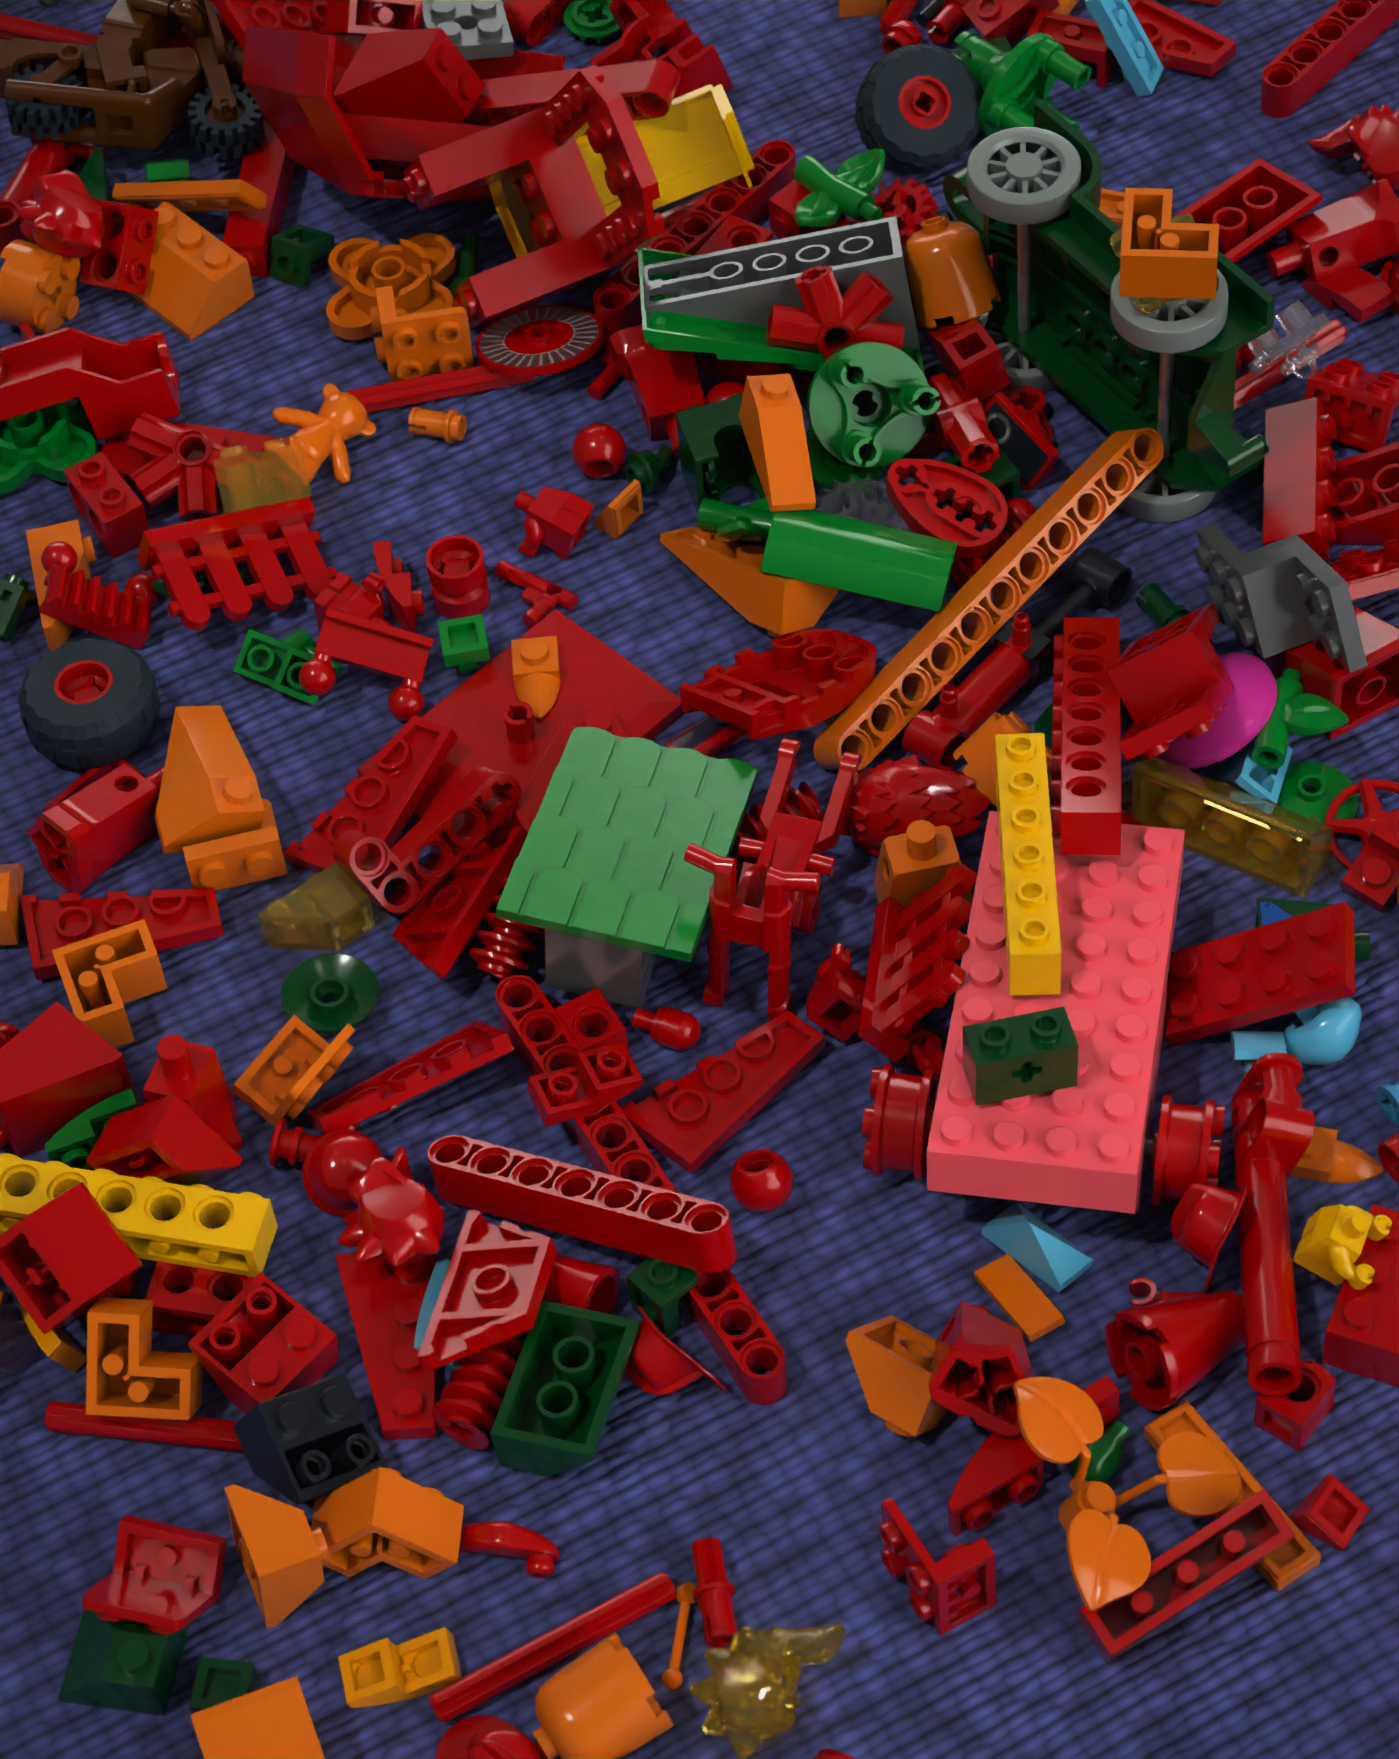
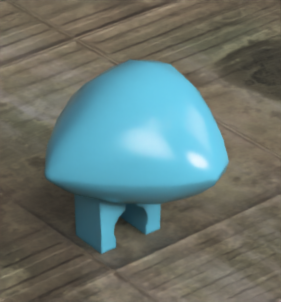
M1345 997L1295 1012L1298 1017L1288 1025L1284 1032L1286 1053L1296 1057L1301 1063L1327 1065L1342 1060L1354 1047L1360 1029L1361 1008L1356 1001Z

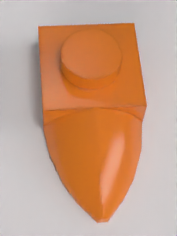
M557 636L511 640L513 679L517 697L520 701L526 702L532 707L533 717L537 720L543 719L554 706L560 690Z
M1315 1126L1307 1150L1289 1176L1324 1183L1348 1184L1362 1182L1383 1174L1384 1168L1365 1151L1352 1144L1337 1140L1338 1130Z

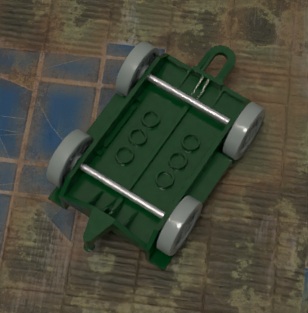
M1040 99L1034 103V127L1009 128L986 137L972 150L968 158L967 167L958 169L943 180L944 196L952 213L959 221L968 223L977 230L983 240L986 253L989 256L993 254V274L1001 301L993 302L991 300L993 309L983 314L977 321L982 324L1000 350L1011 385L1002 390L1020 386H1032L1044 393L1059 387L1110 434L1116 431L1148 427L1156 430L1164 442L1163 458L1145 479L1118 505L1124 512L1141 520L1166 523L1190 518L1204 510L1212 502L1219 489L1241 476L1255 488L1263 484L1265 457L1261 453H1268L1270 448L1267 440L1261 434H1256L1245 440L1232 428L1237 349L1273 329L1275 298L1219 251L1216 299L1121 297L1120 253L1122 229L1099 210L1102 182V163L1099 153L1082 133Z

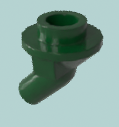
M661 446L656 454L649 450H644L629 455V464L625 467L629 484L634 479L640 481L641 492L645 495H649L660 488V475L667 470L674 458L672 448Z

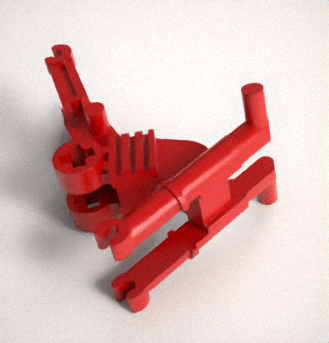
M783 738L780 743L777 764L759 817L762 830L766 835L765 842L747 837H742L739 842L738 855L758 861L756 864L743 862L738 886L736 884V858L722 857L693 843L688 845L684 855L685 862L713 874V885L709 889L708 979L704 988L703 1004L721 1008L724 1000L723 994L727 995L729 992L730 941L763 948L762 952L769 953L767 1019L770 1020L787 1010H792L794 995L789 993L790 966L792 963V955L790 953L791 930L811 934L814 930L821 905V891H819L820 874L832 877L836 867V858L821 855V853L836 846L854 784L857 783L859 773H856L857 767L862 761V755L844 752L823 822L782 813L798 762L795 759V755L801 745L800 741Z

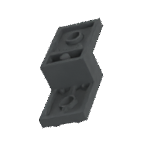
M423 0L421 29L441 27L466 60L514 56V42L502 0Z
M1213 523L1195 529L1200 545L1194 548L1195 557L1201 571L1204 574L1207 573L1210 587L1205 588L1208 604L1214 603L1218 613L1223 616L1228 629H1235L1246 647L1251 645L1265 659L1313 641L1314 643L1319 642L1324 647L1328 657L1331 660L1336 659L1350 673L1368 666L1347 582L1297 534L1243 554Z

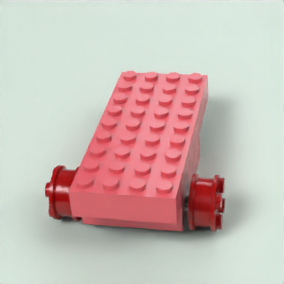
M989 811L966 934L969 937V945L963 953L961 968L965 970L966 975L955 994L938 1092L935 1069H926L924 1076L895 1073L893 1065L884 1064L882 1069L873 1068L870 1082V1098H875L872 1107H865L862 1123V1137L871 1138L866 1139L863 1169L871 1170V1174L874 1176H881L884 1169L913 1172L914 1179L924 1181L927 1174L928 1191L1132 1214L1139 1211L1146 1160H1151V1170L1154 1171L1152 1207L1160 1208L1164 1200L1179 1202L1187 1187L1191 1184L1199 1183L1218 1187V1178L1209 1176L1217 1177L1218 1169H1220L1223 1138L1213 1136L1222 1137L1225 1106L1216 1105V1100L1208 1099L1205 1106L1178 1104L1173 1102L1172 1095L1164 1094L1159 1129H1155L1154 1140L1149 1139L1166 1016L1168 972L1183 871L1185 830L1121 824V855H1060L1061 835H1052L1061 941V992L1054 995L1009 996L997 811ZM1065 1007L1078 1043L1077 1086L976 1106L963 1069V1026Z

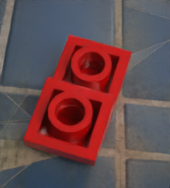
M390 540L373 542L378 575L385 579L382 594L387 608L401 629L418 634L417 617L425 616L422 589H413L411 573L404 572L402 557H393Z
M624 1042L577 1053L575 1066L530 1076L526 1090L545 1127L580 1117L622 1098L642 1086L643 1078Z

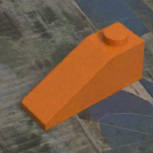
M791 375L747 376L738 416L770 511L815 509L816 498L802 407Z
M78 519L26 530L39 609L46 596L47 586L44 585V580L48 574L43 568L41 556L43 550L50 543L63 541L70 544L75 549L78 557L77 566L72 573L81 569L84 570V579L89 580L92 578L89 563L97 561L92 536L83 537ZM40 613L42 628L49 651H53L59 648L61 644L66 643L73 625Z

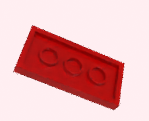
M1341 902L1172 952L1167 980L1166 1036L1174 1045H1179L1355 995L1354 911L1346 902Z

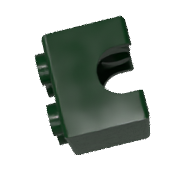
M742 393L735 394L725 400L706 405H693L686 410L676 412L682 476L697 513L704 498L720 501L723 492L734 486L750 487L757 492L760 499L766 497L738 416Z

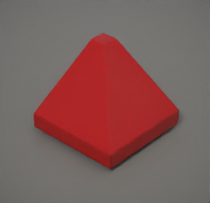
M1330 1473L1295 1508L1289 1518L1300 1530L1341 1551L1345 1549L1370 1508Z

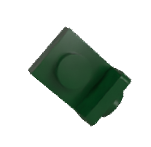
M298 224L273 236L269 268L270 276L300 287L307 285L310 278L311 263L332 251L335 235Z
M5 573L3 579L0 578V638L10 641L26 603L35 607L38 606L37 596L28 590L30 583L10 573Z
M649 1257L626 1276L631 1308L643 1318V1314L638 1309L640 1305L662 1333L669 1338L681 1327L678 1308L680 1298L698 1283V1276L690 1268Z

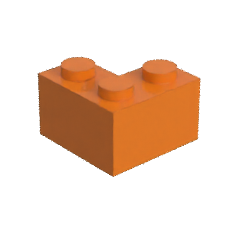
M1125 188L1120 253V296L1216 299L1219 224L1172 223L1173 189Z
M145 919L52 950L73 1014L114 1048L135 1041L123 1004L168 989Z
M101 1297L87 1312L86 1415L190 1421L202 1405L203 1365L194 1353L152 1351L153 1300Z
M378 1467L315 1500L311 1529L320 1527L330 1555V1558L322 1560V1565L351 1577L383 1561L425 1580L458 1563L464 1505L445 1497L438 1489L423 1487L403 1478L394 1469Z

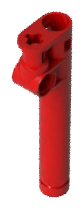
M1280 1052L1269 1053L1259 1057L1251 1066L1230 1101L1236 1191L1243 1183L1248 1184L1244 1202L1237 1216L1247 1376L1249 1386L1254 1391L1269 1396L1290 1393L1299 1387L1302 1381L1287 1177L1307 1150L1315 1127L1314 1113L1303 1108L1302 1096L1296 1089L1303 1077L1302 1064L1296 1057Z

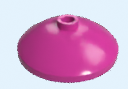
M1246 653L1217 654L1234 686V689L1226 699L1227 706L1218 711L1220 716L1212 721V728L1188 740L1184 733L1177 736L1168 743L1170 748L1157 755V757L1162 762L1173 767L1185 769L1200 768L1220 762L1250 743L1269 720L1277 700L1276 679L1269 667L1261 659Z

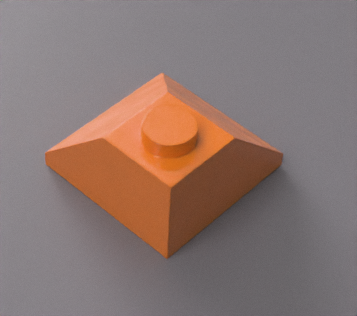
M890 1315L850 1330L845 1342L870 1412L884 1419L885 1426L894 1433L906 1437H916L936 1428L948 1412L947 1408L937 1404L929 1394L928 1384L929 1378L935 1369V1342L937 1339Z
M233 1484L224 1487L233 1542L268 1630L278 1626L325 1582L322 1560L330 1558L329 1550L321 1528L311 1529L303 1510Z

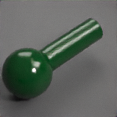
M466 233L462 236L459 276L452 281L449 288L453 298L456 297L454 290L466 279L476 275L479 236L477 234Z

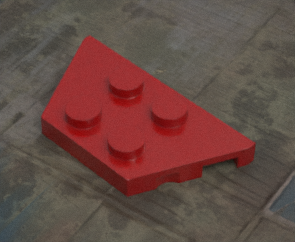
M517 826L510 830L509 838L505 844L495 849L487 841L476 846L414 907L407 911L392 934V937L405 951L439 979L446 977L467 942L477 934L479 923L489 907L494 904L492 902L494 896L502 894L503 886L500 884L503 877H509L528 832L523 826Z
M476 1210L467 1211L417 1356L424 1371H432L533 1329L557 1255V1250L551 1237L534 1231H522L518 1225L503 1221L497 1226L486 1222L482 1212Z

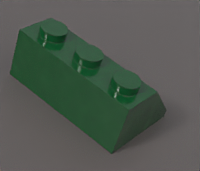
M542 1300L534 1327L528 1331L490 1433L500 1466L552 1476L593 1461L641 1326L639 1320Z

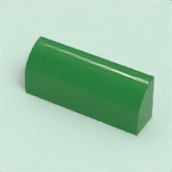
M811 509L775 512L760 571L940 612L950 583L958 543Z

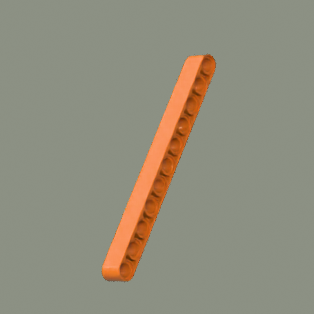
M1149 427L1116 431L1111 434L941 608V611L937 612L874 677L868 688L819 733L813 747L817 763L827 770H839L843 756L841 746L844 741L847 752L862 755V761L858 765L857 770L866 767L941 690V687L949 682L1160 463L1164 454V442L1161 435ZM1020 561L1022 563V571H1020ZM991 590L993 592V602L991 601L990 596ZM962 620H963V622H964V631H963V632H962V629H961ZM932 650L934 651V654H935L934 664H933V662H932V657H931V655H932ZM903 680H904V683H905V693H904V694H903V692H902V682H903ZM873 711H874L875 717H876L875 725H874V726H873V724H872V718H871Z

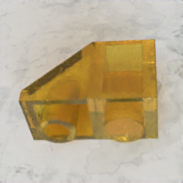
M336 863L320 873L313 874L304 884L283 898L274 900L265 910L258 914L264 941L270 948L338 951L375 926L369 896Z

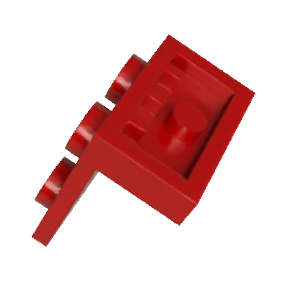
M1338 359L1337 362L1333 361L1309 377L1303 400L1317 397L1325 414H1332L1337 430V437L1333 440L1368 451L1384 447L1395 409L1399 406V374L1389 371H1381L1379 374L1363 370L1364 365L1355 360Z
M890 1497L881 1502L882 1523L878 1525L879 1533L884 1542V1549L880 1551L881 1559L894 1580L901 1577L909 1588L908 1599L914 1612L922 1622L930 1620L941 1636L996 1606L995 1553L984 1537L969 1545L962 1543L952 1547L942 1556L940 1561L935 1562L893 1498Z

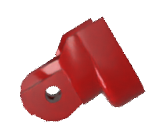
M666 0L611 1L609 9L623 35L621 39L589 60L591 65L596 64L598 67L651 60L668 62L676 67L681 76L674 98L709 84L713 85V87L722 84L725 93L733 89L734 86L715 47L710 44L704 48L696 32L692 33L684 17L680 20L676 18ZM657 50L664 54L656 59L652 57Z

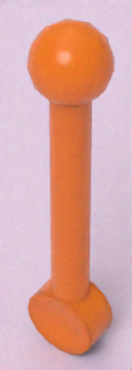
M691 1582L681 1584L676 1589V1598L680 1603L669 1668L662 1674V1683L667 1689H677L683 1682V1676L679 1669L691 1604L695 1603L692 1594L697 1588Z

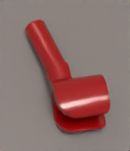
M1146 1277L1133 1279L1128 1285L1132 1296H1148L1142 1300H1131V1307L1202 1295V1292L1157 1291L1155 1283Z

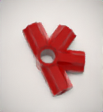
M831 265L816 266L805 270L800 276L795 278V283L805 308L772 304V308L769 311L766 333L767 345L820 352L826 358L837 350L858 342H880L900 350L903 348L904 324L876 319L894 299V296L882 281L866 271H863L842 295ZM839 327L846 330L845 334L836 340L824 337L832 328Z
M145 412L136 418L130 430V437L127 443L128 448L152 459L129 475L131 481L151 509L178 492L179 518L181 522L218 516L217 487L248 499L251 494H254L260 483L261 473L264 468L261 461L211 441L207 434L201 430H185ZM193 451H205L202 458L197 461L186 460V457Z

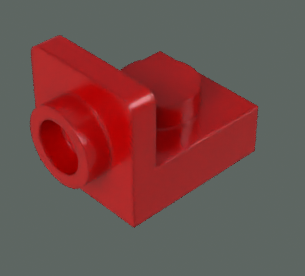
M1375 826L1370 833L1367 844L1340 884V888L1380 912L1383 911L1398 889L1399 832L1392 829L1386 831L1379 826Z

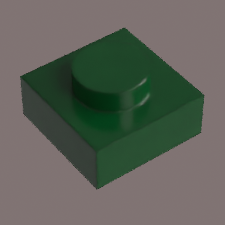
M201 1657L189 1704L191 1714L253 1692L257 1675L254 1662Z

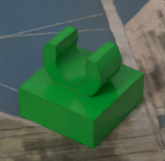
M482 614L437 622L445 668L459 665L460 674L478 671L477 662L491 660Z

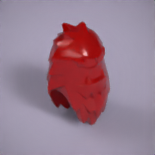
M911 755L895 762L893 760H886L875 768H867L859 773L858 781L853 787L840 834L851 837L859 846L879 856L881 844L885 838L906 833L908 826L912 822L925 820L932 823L934 827L949 826L954 841L957 842L961 840V836L971 833L981 825L983 816L980 814L989 807L991 800L974 786L977 783L975 779L966 776L963 772L952 771L950 767L939 764L920 765L918 755Z

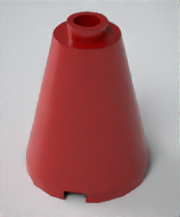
M1225 1290L1125 1308L1113 1315L1116 1317L1115 1320L1108 1323L1105 1329L1106 1350L1111 1366L1117 1377L1126 1374L1134 1387L1127 1391V1393L1144 1408L1160 1411L1174 1404L1245 1342L1243 1297L1234 1291Z

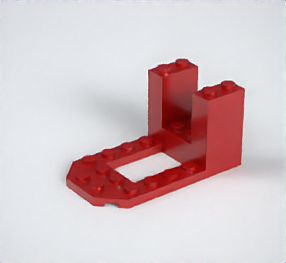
M596 64L579 70L543 107L418 155L404 170L406 177L402 179L405 193L411 203H417L420 211L513 175L515 180L512 182L514 196L520 206H526L532 220L528 222L530 234L537 246L542 245L543 248L473 275L454 290L456 297L452 300L453 306L464 307L467 310L470 330L607 276L665 233L662 215L659 212L654 214L652 200L660 198L658 181L623 97L615 87L606 90L601 83L605 82L604 74ZM586 131L593 151L596 154L601 153L607 170L604 171L606 184L614 196H619L622 204L608 216L576 143V140Z

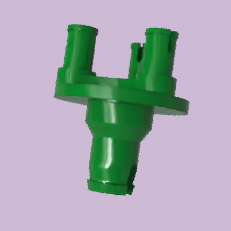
M970 31L962 32L954 40L956 44L970 52L971 57L965 53H962L960 57L954 53L952 54L961 61L963 60L970 68L972 75L983 91L978 110L979 130L983 135L988 137L1001 130L1015 127H1034V103L1040 99L1079 131L1080 124L1053 108V102L1049 100L1048 95L1056 78L1071 86L1075 91L1080 90L1089 80L1092 70L1088 65H1084L1064 52V46L1055 38L1046 33H1036L1021 41L1012 51H1002L987 40L979 38L978 34Z
M858 342L837 350L818 368L808 391L807 415L815 438L829 454L852 466L874 468L885 466L901 459L916 446L926 430L930 415L938 410L941 400L935 399V397L940 396L939 393L928 385L921 368L905 352L880 342ZM860 391L863 394V398L869 400V405L865 409L858 408L857 405L852 404L853 398Z

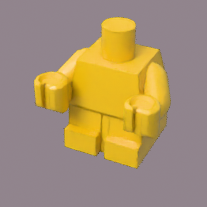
M1338 1204L1322 1207L1307 1219L1301 1236L1302 1239L1297 1246L1292 1261L1336 1286L1346 1279L1354 1289H1363L1372 1282L1371 1277L1374 1276L1375 1271L1373 1267L1366 1263L1360 1264L1357 1267L1353 1264L1361 1254L1367 1235L1374 1241L1383 1239L1389 1234L1390 1229L1388 1228L1392 1226V1221L1385 1215L1375 1217L1366 1210L1354 1205L1345 1206Z

